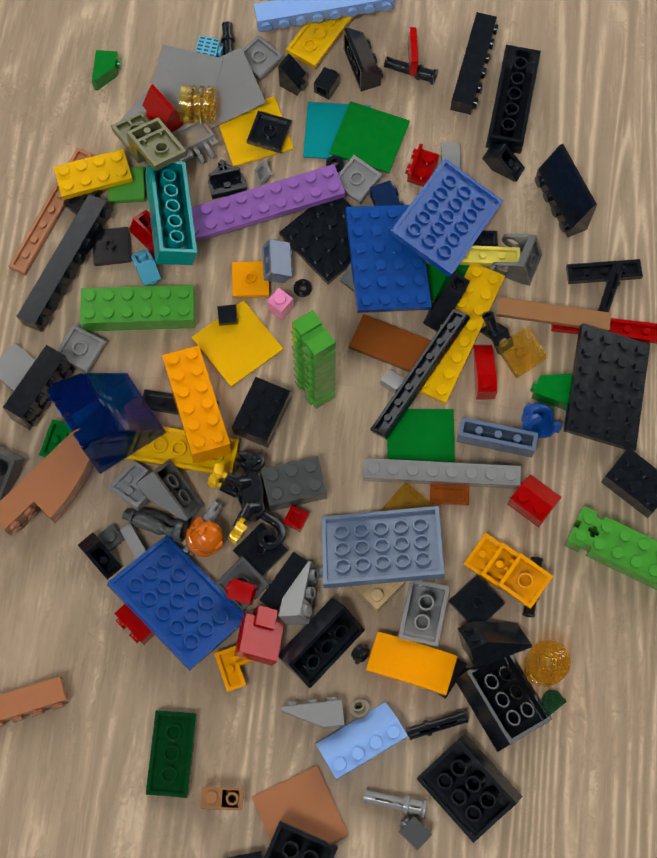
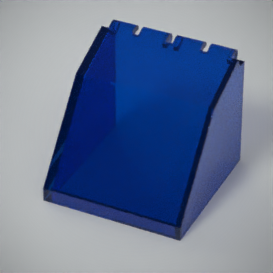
M80 373L52 383V387L47 390L49 397L55 403L56 408L71 432L79 429L73 435L79 445L83 446L81 447L100 474L166 433L128 373Z

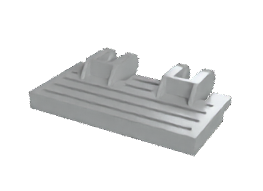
M202 117L171 132L187 151V156L179 161L185 162L195 155L200 164L205 161L200 152L204 150L210 159L215 157L207 143H210L213 148L219 145V142Z

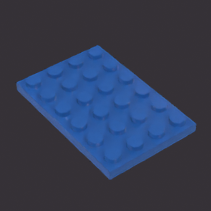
M444 158L389 234L450 278L503 200Z
M409 205L345 208L357 313L430 310L432 307L426 261L389 234Z
M168 536L163 537L107 583V586L189 671L240 627L241 618L245 615L231 599L226 598L227 595Z

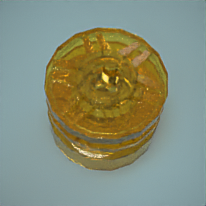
M182 85L179 93V115L181 122L195 123L198 115L201 124H204L205 121L208 124H213L217 111V98L214 86L209 85L206 89L205 85H201L197 93L195 85Z
M546 640L537 643L529 650L524 658L523 668L530 682L536 686L546 688L554 686L566 677L570 671L571 659L563 645L556 641ZM551 659V665L547 667L545 665L546 660Z

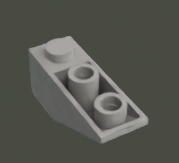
M311 561L307 562L282 598L278 616L287 625L309 624L313 600L316 596V585L320 577L319 570Z
M337 697L325 698V702L318 703L317 699L306 700L305 704L297 705V702L284 703L285 706L281 707V712L323 729L345 726L342 700H337Z

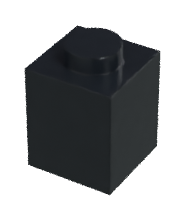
M324 67L314 82V93L329 100L340 84V74L333 69Z

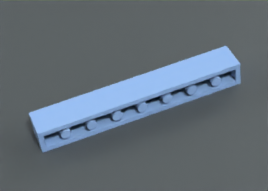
M273 0L254 4L258 32L395 9V0Z

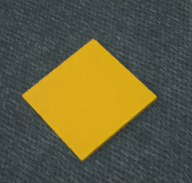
M275 96L266 98V104L219 125L233 167L280 154L247 144V138L258 111L282 117ZM289 133L281 153L294 149Z
M244 300L236 305L238 324L219 326L217 318L191 337L230 387H233L284 350Z

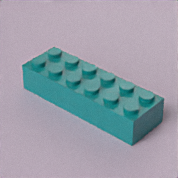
M176 161L155 171L148 163L145 177L156 264L193 265L197 255L186 164L183 161Z

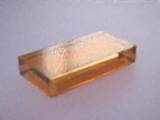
M430 483L429 504L468 506L469 485Z

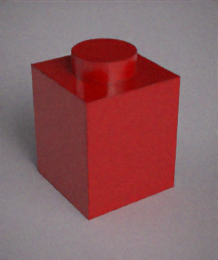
M232 578L231 582L228 581L225 588L226 598L253 605L258 585Z

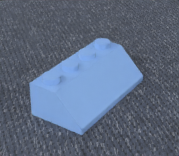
M385 702L371 710L365 718L356 719L315 745L335 780H338L407 738V734Z

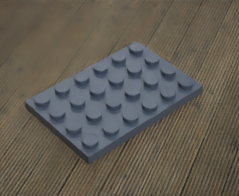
M439 506L322 517L324 589L445 578Z

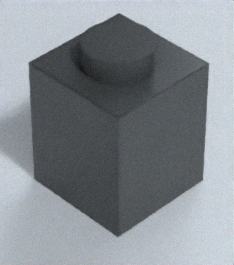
M407 816L399 825L402 828L399 833L416 850H419L432 835L414 816L411 819Z

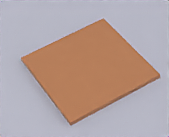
M314 766L252 796L270 840H272L280 820L330 843L349 835L318 766Z

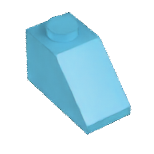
M148 249L130 255L144 286L157 283V280L161 279L154 259Z

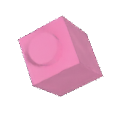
M278 288L267 301L268 311L283 320L294 308L293 298Z

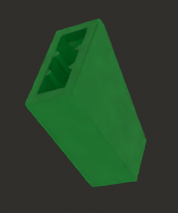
M572 373L540 375L538 380L532 383L530 391L533 392L531 399L567 411Z

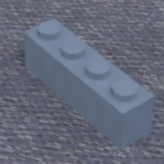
M462 417L456 442L532 458L536 449L538 433Z

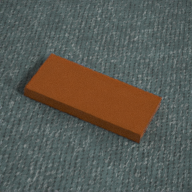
M363 314L350 342L349 349L410 372L431 340Z

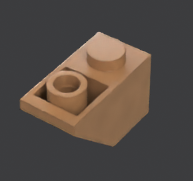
M202 787L200 808L209 810H243L244 788Z

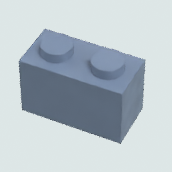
M269 239L262 246L264 281L285 283L293 274L290 242Z

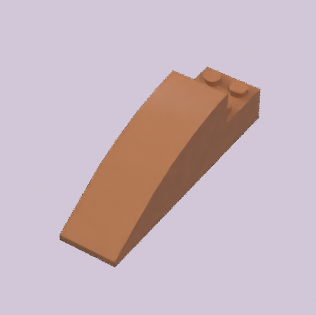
M104 403L94 410L0 501V526L9 535L18 533L23 527L22 524L27 519L31 520L37 514L36 510L38 508L56 524L70 507L87 480L99 453L109 416Z

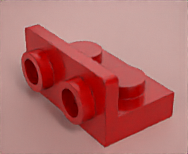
M419 144L418 149L414 148L411 156L413 161L412 164H408L405 174L408 175L407 182L424 187L433 175L439 154L424 150L423 144Z

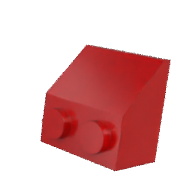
M152 84L142 104L146 110L144 114L150 121L159 117L170 132H173L185 122L169 101Z
M530 474L512 495L507 505L539 528L562 497Z

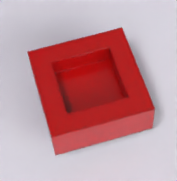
M291 505L283 524L301 532L309 513Z

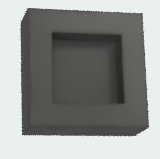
M112 524L97 536L110 552L125 540Z

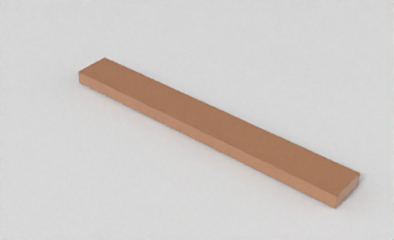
M77 148L69 162L89 158L93 154ZM58 182L10 262L9 269L22 275H27L65 209L63 203L65 200H62Z

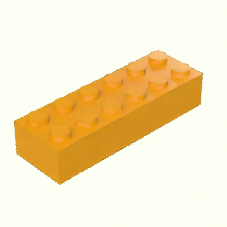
M199 345L162 355L164 368L193 463L196 464L231 454L229 438Z

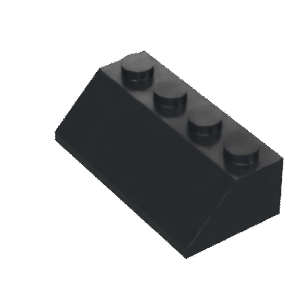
M332 597L309 621V624H306L279 653L278 658L308 688H311L365 629L343 604Z

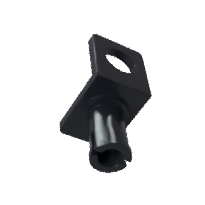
M492 311L485 312L482 318L486 326L481 328L480 332L492 340L497 354L500 355L514 344L508 329L496 322L494 313ZM506 338V345L499 347L500 340Z

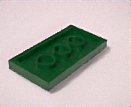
M155 711L146 795L188 798L197 714Z

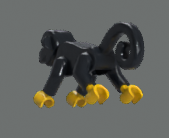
M238 451L236 454V461L238 462L236 468L243 474L236 476L230 472L228 474L224 473L225 466L215 464L213 474L209 475L207 482L210 488L218 487L220 491L234 498L237 497L242 510L233 524V530L228 535V539L235 544L248 528L245 522H257L259 519H262L277 530L278 537L274 542H266L264 538H271L274 532L270 529L262 530L256 537L257 545L265 551L277 549L284 542L286 531L283 523L276 517L268 514L263 504V482L258 473H260L265 465V458L262 454L255 451L251 454ZM220 478H224V479H225L224 481H226V482L232 484L233 486H231V485H229V484H227V483H225V482L220 483V482H218V481H219Z

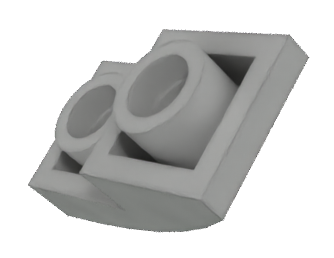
M441 143V162L445 158L460 169L459 143Z

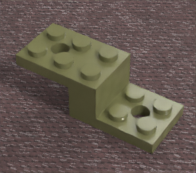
M141 111L111 125L114 134L138 163L147 161L155 171L187 156L185 148L159 117L150 121Z

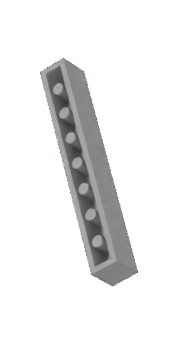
M364 458L363 481L508 489H518L521 476V466Z

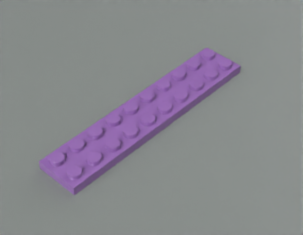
M335 164L191 207L196 242L345 197V191Z

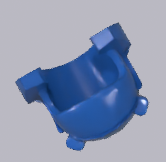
M528 403L523 409L521 429L537 432L538 438L551 437L554 433H559L562 423L553 422L554 413L552 409L542 403H534L532 405Z

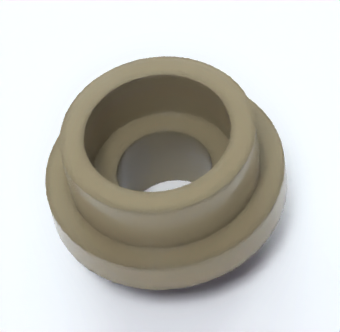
M356 699L350 704L349 710L353 717L363 719L368 715L370 706L365 699Z

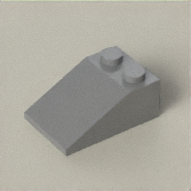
M421 580L410 581L398 638L438 647L450 587Z

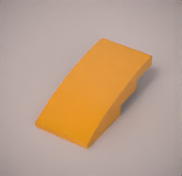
M486 532L463 563V566L473 573L478 574L482 579L530 609L553 577V575L521 553H517L506 544L500 543Z
M377 632L365 670L400 683H406L420 689H427L445 696L447 695L458 656L417 642Z

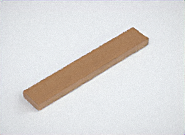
M499 297L496 314L497 317L579 328L584 323L606 331L610 330L611 320L610 312Z

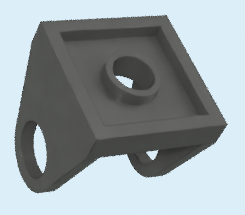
M531 234L503 235L502 242L508 247H520L521 256L518 263L493 262L490 269L505 275L507 279L530 286L542 257L537 236ZM507 239L515 240L519 244L511 243ZM496 267L503 268L507 272L500 271Z

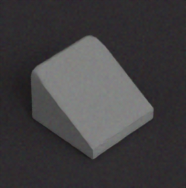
M390 369L380 380V385L395 394L405 378Z

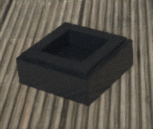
M236 304L217 306L219 326L238 324Z

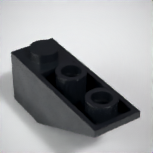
M453 272L450 278L446 276L423 324L438 332L453 308L455 309L470 281L456 272Z

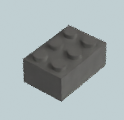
M318 456L261 469L270 512L289 508L291 505L297 506L327 499L326 486Z

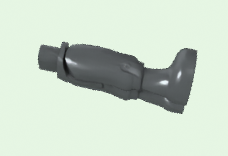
M127 508L123 512L122 519L128 520L131 525H135L138 528L157 535H166L175 541L183 542L186 530L190 527L193 516L186 521L183 519L171 520L166 514L151 509L141 508L137 511L136 509Z

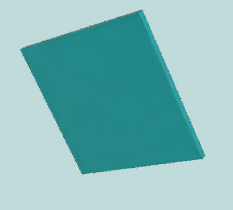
M308 102L303 158L328 159L333 156L329 152L349 104Z

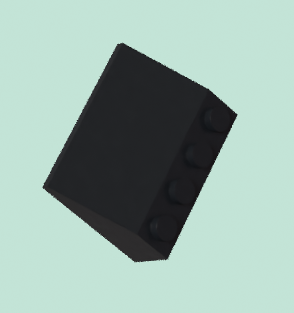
M560 144L537 170L535 183L538 188H541L545 202L551 206L552 215L555 218L557 217L561 231L565 232L568 238L588 229L597 203L564 144Z
M513 655L479 668L474 667L455 679L497 752L552 720Z
M466 733L417 778L421 785L473 843L523 797Z

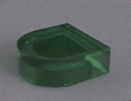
M556 690L546 691L541 698L543 706L550 715L567 702Z

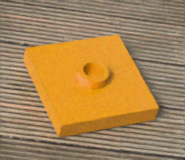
M263 261L232 262L233 299L270 297L269 281H264Z

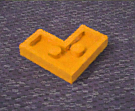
M236 646L214 653L227 693L247 686L240 667L254 662L234 656Z

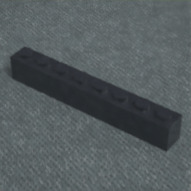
M92 195L87 196L16 316L23 325L42 332L49 323L52 313L57 309L59 301L67 292L69 284L75 278L80 265L84 263L89 250L92 249L96 236L102 232L104 224L112 214L113 210L106 200Z

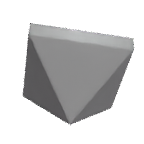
M263 160L254 169L260 185H263L272 176L266 160Z

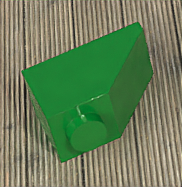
M96 50L92 74L94 90L101 89L118 76V69L121 70L122 61L119 59L117 51Z

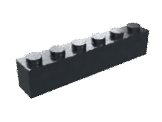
M476 12L451 101L450 110L471 115L472 108L476 109L478 98L475 97L477 93L480 94L482 83H480V79L485 77L487 68H484V65L489 63L491 55L488 53V50L493 48L495 39H492V36L497 34L499 26L496 24V16Z

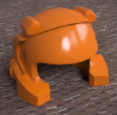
M201 516L190 522L191 525L186 530V542L193 554L200 557H208L223 547V532L219 525L212 521L204 522Z

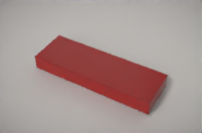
M410 27L408 36L409 75L412 76L417 74L419 62L416 27Z

